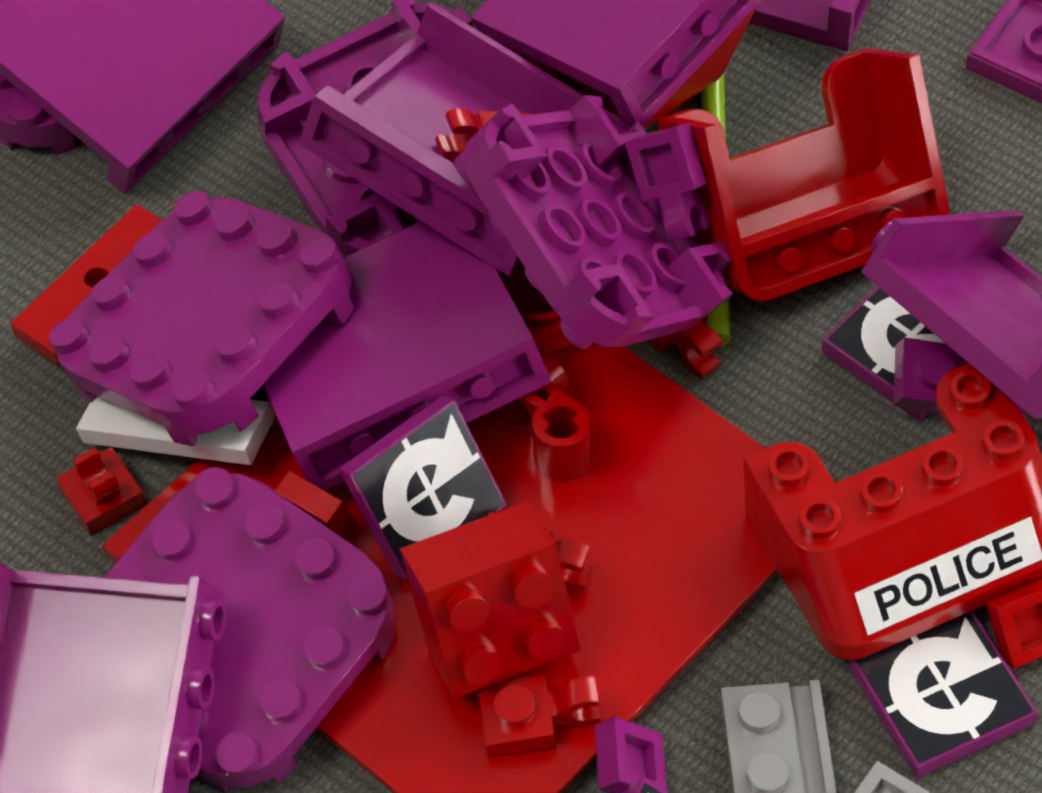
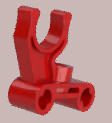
M522 264L509 277L499 270L497 272L506 287L511 280L525 272V267ZM518 309L534 338L552 383L492 412L532 437L534 463L537 470L544 477L553 481L565 482L577 479L586 472L591 463V418L587 409L580 402L564 393L569 386L568 376L562 366L546 353L562 349L572 343L563 334L560 327L561 318L555 311L536 314Z

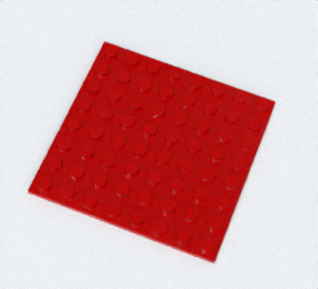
M523 273L511 280L506 286L517 309L536 314L554 311L543 294L532 286ZM593 343L589 348L581 349L571 344L562 349L546 353L562 366L568 376L569 386L564 393L580 402L587 409L591 418V463L585 473L577 479L566 482L553 481L544 477L537 470L534 463L532 437L492 411L466 424L507 504L502 510L528 501L543 525L552 527L555 543L559 540H574L590 546L586 563L592 564V570L585 589L573 590L566 588L581 651L508 679L545 674L549 692L557 689L566 681L581 677H594L601 722L617 717L632 723L779 572L745 514L743 458L763 450L765 447L625 346L603 347ZM277 415L252 465L199 458L102 545L104 552L115 562H118L167 502L186 485L195 481L197 476L208 468L218 467L226 470L229 474H242L263 483L273 491L277 489L289 470L306 480L290 449ZM345 481L325 490L344 503L357 523V526L346 541L364 552L380 569L390 589L389 592L395 606L392 629L395 639L384 660L374 655L317 726L316 730L392 793H564L597 759L595 725L599 723L588 726L554 728L556 747L488 758L478 690L453 699L428 654L409 580H403L393 574Z

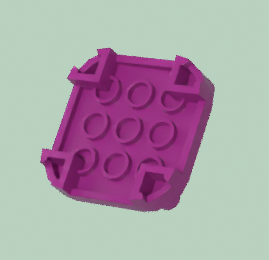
M392 0L391 13L295 60L287 51L270 64V73L259 90L257 103L258 129L265 147L317 228L335 240L344 258L421 221L299 144L314 95L327 85L344 94L417 34L426 5L429 3H418L415 0ZM438 5L473 27L472 19L459 5L454 11Z
M584 95L569 110L521 116L512 103L500 109L467 142L465 150L455 159V168L462 179L473 186L476 194L490 213L489 217L493 227L509 242L524 265L525 274L529 282L543 294L550 306L561 318V330L573 345L581 349H587L593 343L603 347H624L690 330L733 294L725 286L722 270L732 262L723 243L720 241L698 246L692 237L670 241L664 229L659 200L654 199L642 202L624 143L634 137L648 134L638 122L627 131L613 118L605 114L602 109L603 100L599 96Z
M193 191L182 196L176 202L174 212L157 224L146 236L141 238L135 244L133 250L105 278L94 286L92 292L72 311L69 317L58 323L51 330L49 342L56 351L58 362L79 394L89 403H92L99 396L163 425L174 443L194 447L197 434L210 433L232 422L241 432L260 417L250 400L255 392L323 319L343 326L355 309L349 297L353 274L335 240L321 230L236 199L222 197L209 199L205 192Z
M212 467L202 471L195 481L190 482L167 502L104 578L189 585L190 576H199L223 593L222 600L226 607V625L221 639L214 642L210 665L215 681L214 694L209 707L203 709L198 737L202 742L203 755L198 775L205 783L227 792L229 787L250 788L274 778L279 783L298 767L293 756L374 655L384 660L395 639L392 632L395 606L389 592L390 589L380 569L364 552L263 483L242 474H229L222 468Z

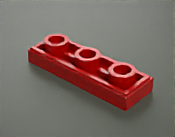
M136 204L10 323L14 336L57 366H60L56 351L49 342L51 330L58 323L66 320L72 311L92 292L94 286L105 278L133 250L135 244L162 220Z

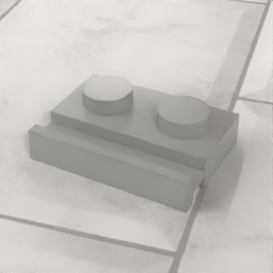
M809 680V685L793 687L789 686V682L721 688V708L732 793H836L820 680Z

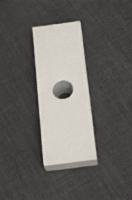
M98 396L88 405L76 430L82 442L87 444L252 465L276 415L270 401L250 399L260 417L241 432L232 422L210 433L197 434L196 444L193 447L174 443L163 425Z

